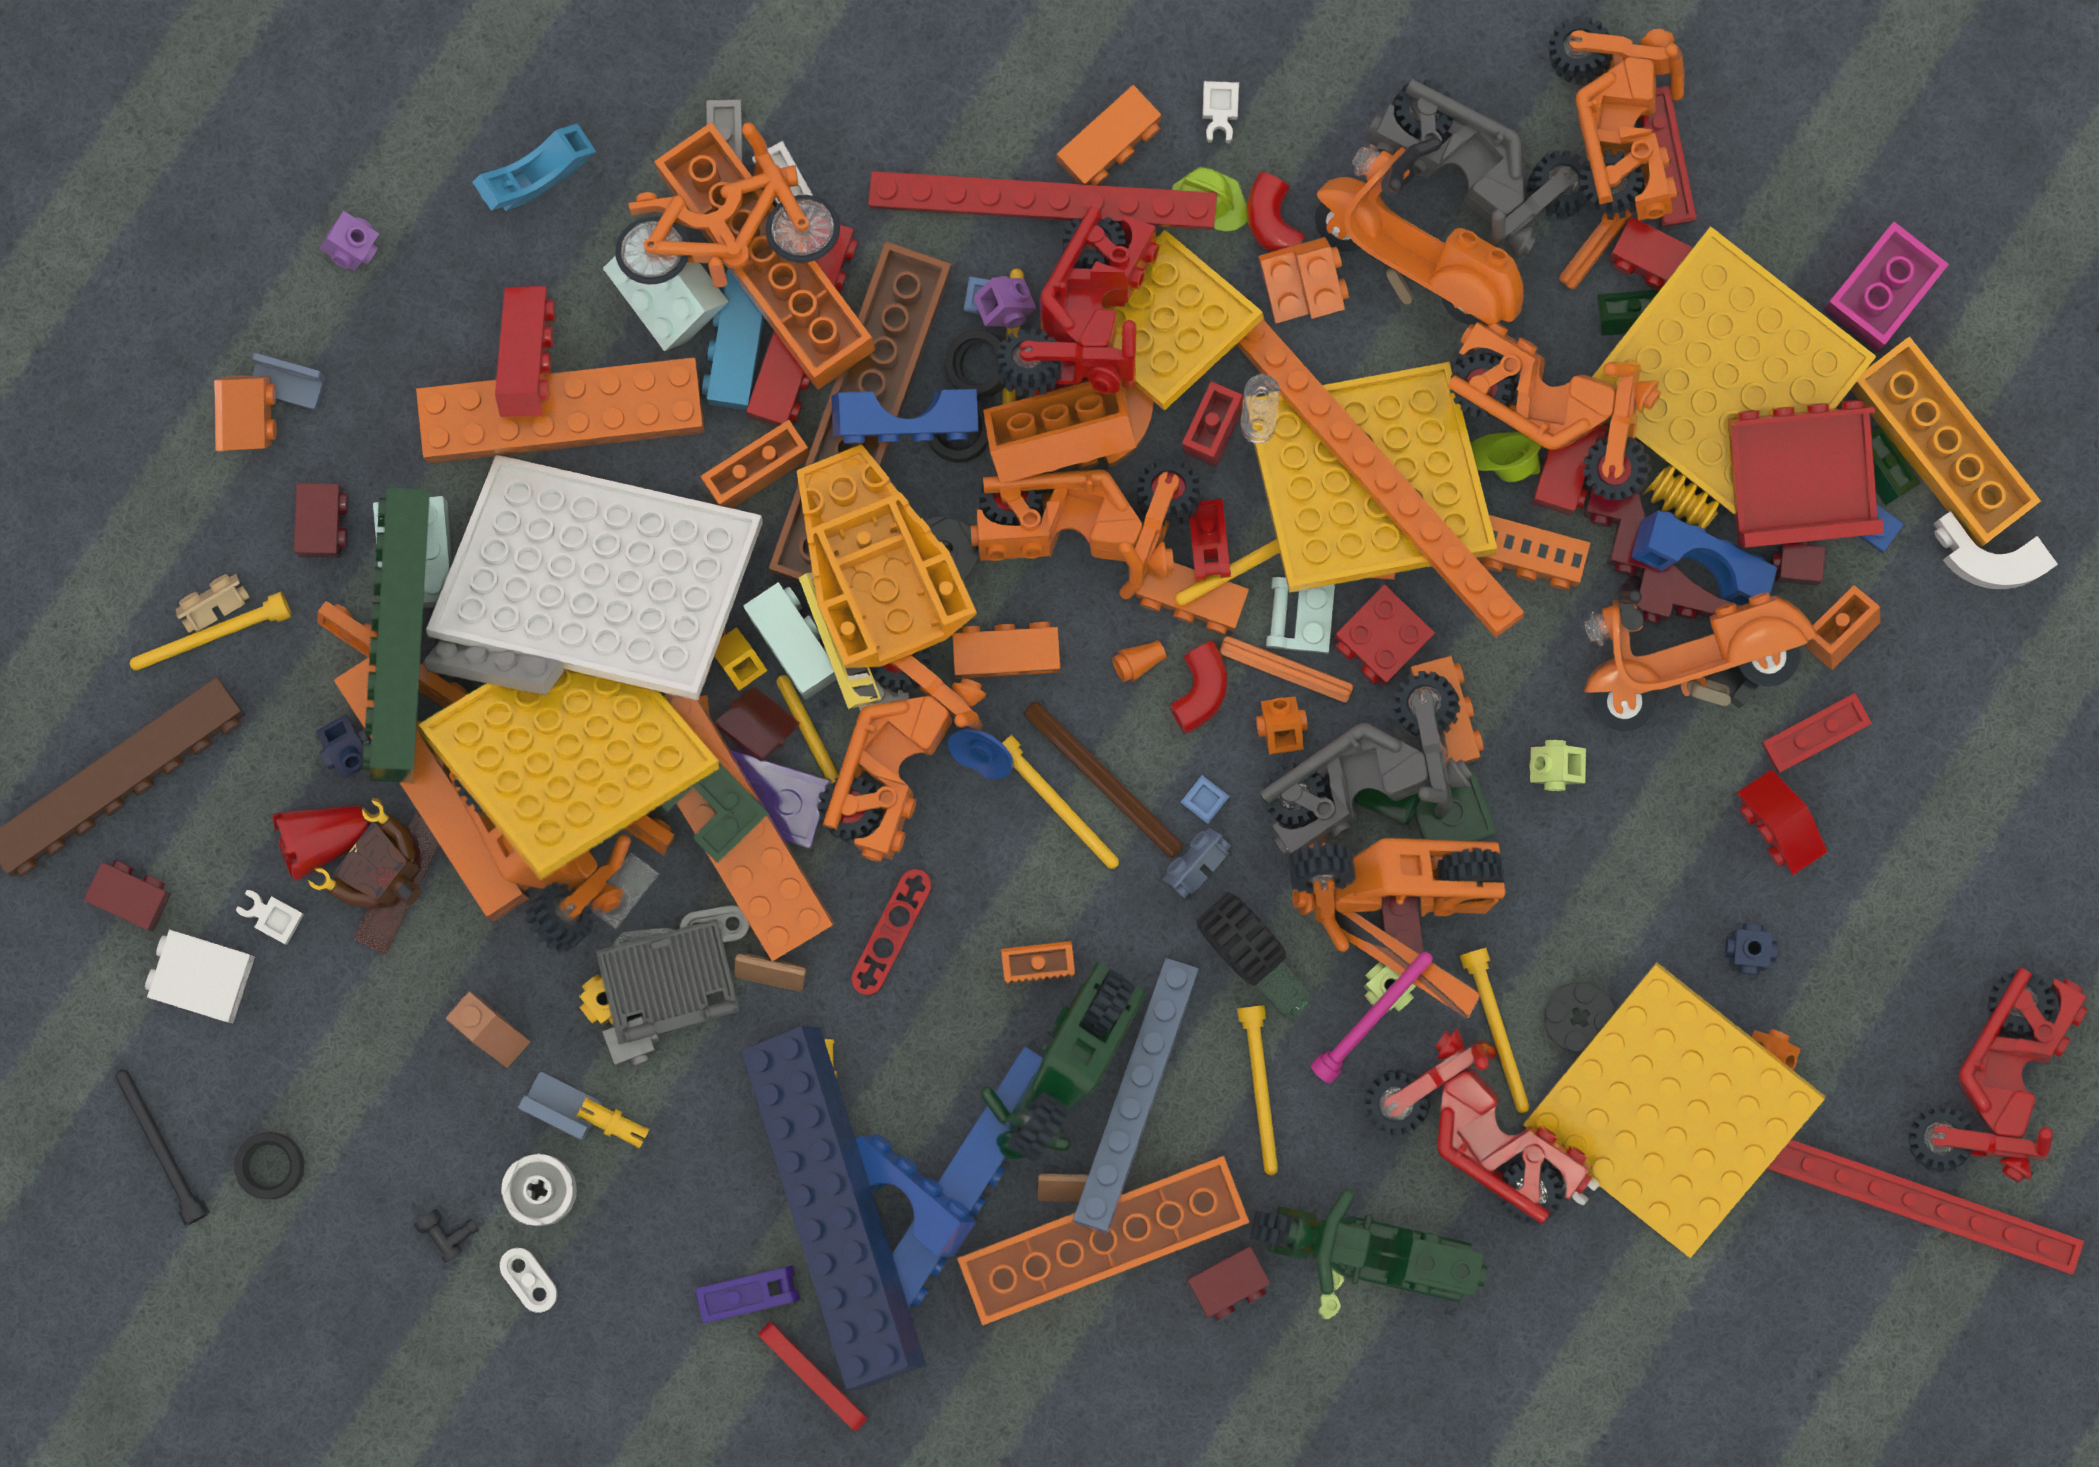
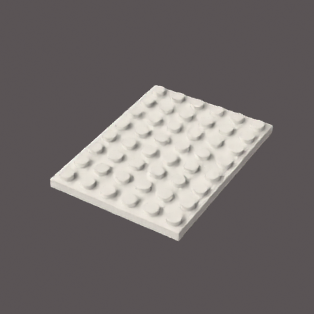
M496 455L427 626L428 637L470 647L482 646L487 651H510L514 654L561 661L563 669L698 700L763 524L762 515Z

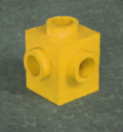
M597 974L582 986L585 992L579 997L584 1004L580 1006V1009L592 1024L598 1020L604 1026L608 1022L613 1026L609 1004L602 1006L597 1000L599 994L605 992L603 980Z

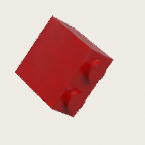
M1384 584L1336 633L1334 639L1338 643L1335 645V648L1349 661L1354 657L1363 666L1360 672L1372 684L1376 685L1380 682L1385 686L1433 637L1435 632Z

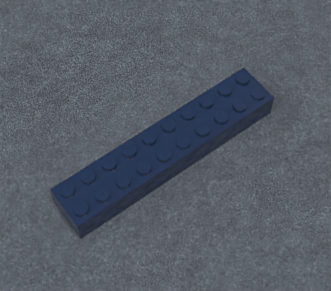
M800 1026L742 1050L846 1390L866 1389L927 1366L821 1028Z

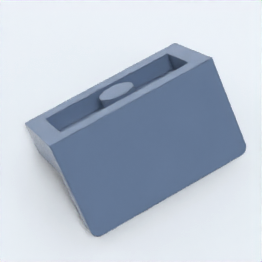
M258 353L253 354L252 360L256 365L252 376H271V384L276 386V400L313 411L317 410L326 380L321 371Z
M540 1072L528 1095L523 1096L518 1108L584 1141L592 1124L577 1118L576 1115L580 1107L594 1113L582 1107L586 1097L602 1105V1102L544 1072Z

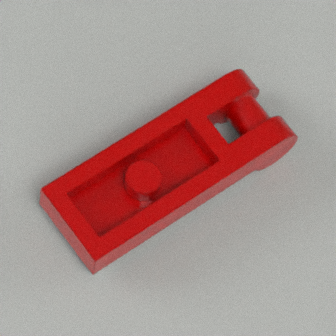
M1223 499L1200 501L1194 516L1189 515L1196 581L1207 580L1206 576L1220 575L1221 578L1231 577ZM1215 558H1218V560H1219V561L1205 562V560H1207V559H1215Z

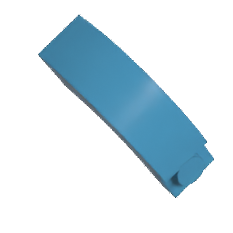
M571 125L555 130L539 147L522 159L506 167L480 174L472 183L491 211L502 207L505 211H509L533 200L573 174L596 151L579 125Z

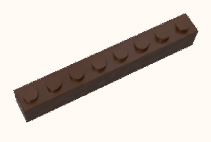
M217 677L0 827V865L6 874L13 877L17 874L20 877L29 874L38 866L35 861L45 854L51 857L59 853L67 846L65 840L75 833L78 836L86 834L96 826L95 819L104 813L110 816L125 806L123 800L131 794L135 793L139 796L154 786L152 781L163 772L167 776L178 770L183 765L181 759L191 752L194 755H198L212 745L211 738L220 732L226 735L241 725L239 719L245 713L222 680Z

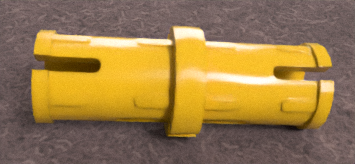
M588 1097L584 1099L582 1107L594 1113L580 1107L576 1115L577 1118H581L603 1129V1134L609 1137L613 1134L636 1146L638 1149L641 1147L643 1139L631 1132L646 1138L649 1128H645L621 1116L622 1112L617 1109L613 1112L590 1100Z

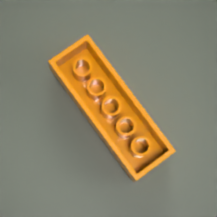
M1910 336L1866 369L1851 388L1855 396L1859 400H1863V405L1875 407V413H1870L1871 416L1946 510L1952 512L1978 547L1984 546L2041 502Z

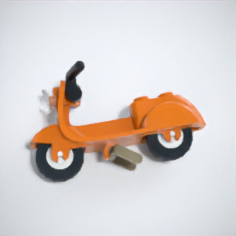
M1432 137L1413 144L1406 150L1401 147L1394 155L1386 151H1377V146L1370 144L1367 148L1362 146L1356 153L1352 165L1356 167L1354 174L1359 177L1364 175L1367 177L1366 180L1368 182L1364 183L1351 177H1338L1327 181L1317 192V197L1321 202L1316 208L1315 224L1321 237H1325L1332 247H1337L1341 251H1355L1362 248L1371 256L1390 266L1386 272L1387 278L1404 304H1410L1414 296L1400 273L1441 296L1442 304L1448 313L1457 321L1467 325H1475L1477 322L1493 325L1494 323L1498 324L1501 320L1512 322L1521 313L1524 299L1523 282L1515 261L1506 251L1491 245L1479 238L1474 232L1463 228L1455 229L1444 243L1398 216L1387 207L1381 198L1380 193L1382 191L1388 196H1396L1401 192L1404 185H1407L1415 176L1413 165L1416 160L1441 148L1442 144L1439 138Z
M1636 575L1631 576L1619 587L1618 600H1613L1612 606L1603 608L1602 613L1596 615L1594 612L1589 613L1590 620L1584 622L1590 642L1597 640L1598 645L1602 646L1604 641L1611 639L1615 658L1599 665L1589 675L1584 686V692H1594V711L1603 724L1610 729L1620 732L1635 731L1644 726L1653 716L1656 707L1655 690L1681 684V690L1685 696L1691 695L1711 703L1727 706L1731 702L1729 686L1708 679L1705 676L1739 666L1743 675L1754 684L1769 687L1778 686L1786 682L1798 669L1801 659L1799 646L1817 637V632L1810 620L1799 608L1779 596L1770 597L1769 592L1750 597V603L1736 607L1735 603H1730L1716 608V614L1710 616L1714 634L1648 655L1634 656L1630 649L1629 631L1635 632L1643 627V610L1636 605L1642 598L1641 593L1637 590L1640 587L1641 578Z

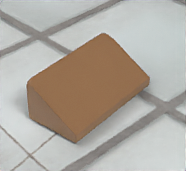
M740 952L736 955L734 976L738 979L802 992L808 968L800 964L777 959L772 961L768 957Z
M1040 1174L1038 1176V1200L1079 1202L1089 1175Z

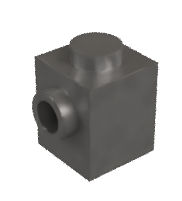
M642 1017L627 1022L629 1028L643 1024ZM614 1027L602 1031L616 1066L630 1061L631 1066L634 1067L652 1060L650 1053L657 1051L654 1043L660 1041L658 1034H655L654 1036L633 1042L618 1044Z

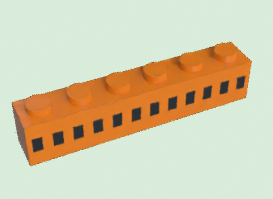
M1489 515L1497 545V553L1477 557L1478 561L1483 562L1482 565L1485 569L1495 572H1502L1503 568L1516 571V577L1528 581H1536L1537 577L1550 580L1549 585L1560 590L1569 591L1570 586L1577 587L1579 585L1590 542Z

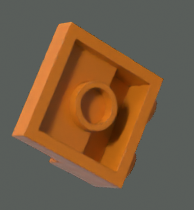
M1325 237L1258 256L1275 323L1308 314L1313 319L1345 310L1343 300L1349 298V293L1344 278L1338 279L1336 268L1342 267L1341 258L1337 247L1331 248Z

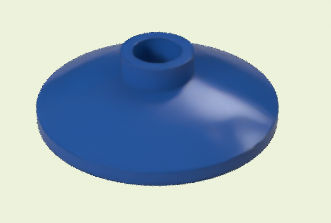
M970 728L958 729L950 735L948 749L952 757L960 765L970 767L988 779H1002L1007 777L1012 771L1013 758L1010 752L992 735Z

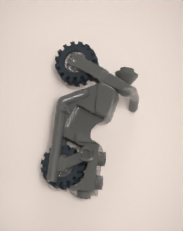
M1411 79L1409 83L1404 85L1402 90L1400 89L1382 116L1375 114L1367 130V133L1372 135L1366 149L1374 152L1377 156L1382 151L1394 155L1401 147L1406 150L1409 146L1432 137L1439 138L1442 143L1443 137L1445 135L1449 136L1450 138L1442 144L1439 150L1419 157L1413 165L1415 175L1429 180L1446 164H1453L1461 168L1468 182V192L1464 196V203L1491 224V232L1484 241L1499 247L1507 240V244L1515 258H1518L1521 253L1528 255L1536 240V236L1531 234L1533 227L1529 225L1545 212L1546 216L1552 217L1556 212L1557 219H1563L1566 214L1569 218L1576 212H1579L1585 205L1582 198L1580 180L1582 170H1586L1585 164L1587 161L1581 165L1578 162L1581 156L1576 154L1572 159L1570 158L1571 151L1567 150L1562 155H1560L1559 150L1553 151L1551 155L1546 154L1537 163L1528 177L1527 181H1530V183L1527 185V192L1533 193L1523 203L1522 143L1519 134L1509 127L1450 98L1451 94L1448 91L1443 94L1440 93L1442 85L1437 83L1432 88L1430 87L1431 80L1426 79L1422 84L1420 79ZM1456 119V120H1458V121H1460V122H1462V123H1464V124H1466V125L1463 126V125H1461V124H1459V123H1457V122H1455V121H1453V120Z
M1418 671V676L1410 674L1407 676L1409 680L1406 683L1401 681L1398 685L1401 688L1400 691H1395L1393 696L1396 699V703H1393V709L1396 712L1397 720L1412 735L1416 737L1418 735L1421 736L1425 755L1370 724L1360 723L1304 762H1299V764L1287 762L1288 766L1286 767L1282 764L1277 766L1278 771L1275 774L1269 773L1268 777L1270 780L1268 783L1264 782V789L1260 791V794L1262 795V800L1266 803L1264 806L1271 816L1281 825L1292 828H1282L1277 823L1272 825L1279 835L1274 840L1285 856H1288L1290 853L1293 854V851L1296 849L1302 851L1301 847L1304 846L1309 847L1312 844L1318 843L1319 846H1322L1323 843H1327L1331 839L1337 840L1349 833L1352 829L1351 825L1358 820L1354 797L1359 791L1364 789L1379 790L1393 801H1399L1418 793L1421 800L1437 803L1435 807V815L1437 817L1444 818L1448 815L1454 806L1450 786L1452 788H1470L1472 785L1469 779L1473 777V774L1462 759L1457 762L1452 757L1449 760L1447 759L1448 749L1444 731L1447 733L1451 730L1449 725L1452 722L1456 724L1458 720L1456 713H1460V705L1458 704L1460 699L1454 687L1445 677H1440L1436 672L1430 671V674H1427L1425 671ZM1327 777H1330L1331 783L1329 785L1331 787L1334 803L1330 800V797L1327 795L1329 788L1328 785L1324 782V779H1326Z

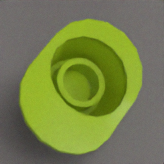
M1199 167L1172 187V190L1217 193L1215 230L1223 232L1235 231L1245 225L1248 220L1246 202L1238 181L1214 169Z
M1521 432L1492 433L1470 442L1477 470H1493L1503 481L1509 483L1518 482L1528 476L1537 475L1541 472L1542 466L1538 453L1541 445Z

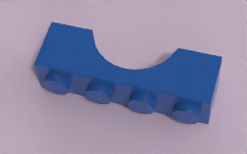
M977 389L941 390L934 392L928 408L914 419H902L888 413L879 404L874 392H843L831 395L833 437H844V443L846 444L865 443V436H878V442L880 443L899 442V435H912L913 442L934 441L935 434H947V441L968 440V434L978 432Z
M1659 510L1641 520L1631 556L1659 571H1663L1681 558L1698 561L1708 568L1716 579L1720 599L1740 606L1750 603L1749 598L1765 592L1770 594L1777 567L1767 563L1763 557L1744 552L1736 548V545L1730 541L1719 540L1707 534L1703 528L1690 526L1678 520L1674 514Z
M878 1134L874 1136L859 1135L856 1142L871 1190L878 1191L889 1184L900 1188L907 1195L913 1207L914 1227L912 1236L937 1257L954 1256L976 1224V1221L967 1214L969 1212L967 1207L957 1200H950L942 1193L943 1187L935 1180L928 1177L924 1178L916 1171L918 1166L912 1160L905 1156H899L891 1149L893 1145L886 1138Z

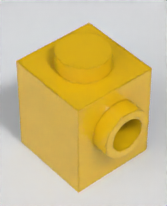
M737 627L720 638L714 657L739 691L768 671Z

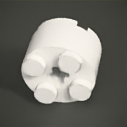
M533 1154L519 1159L509 1167L503 1178L501 1190L504 1203L515 1219L528 1225L546 1226L560 1221L569 1213L576 1199L577 1186L573 1173L564 1162L552 1156ZM541 1181H544V1188L548 1190L547 1195L539 1196L536 1200L534 1198L535 1192L531 1190L533 1184H540Z

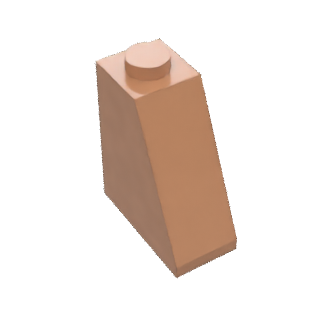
M470 991L446 1017L469 1040L506 1068H509L531 1043L529 1039L479 995Z

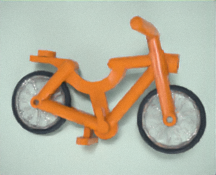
M745 123L742 126V133L753 147L756 159L753 176L724 185L720 190V194L726 199L725 204L717 211L709 214H696L689 211L685 199L681 195L657 199L656 194L651 192L637 195L636 202L629 203L631 215L660 212L663 215L661 217L639 219L625 228L618 238L615 256L621 271L629 279L637 283L653 285L667 282L677 276L686 263L689 262L708 263L713 285L715 287H724L727 285L724 265L728 268L737 269L748 262L749 251L747 247L776 197L779 204L768 217L766 237L773 251L788 261L807 263L825 256L833 249L838 240L840 221L834 208L825 200L812 195H793L790 187L798 186L796 165L779 168L769 154L766 142L752 123ZM765 187L735 239L726 222L741 207L743 194ZM679 224L693 229H709L717 243L689 242L687 235Z

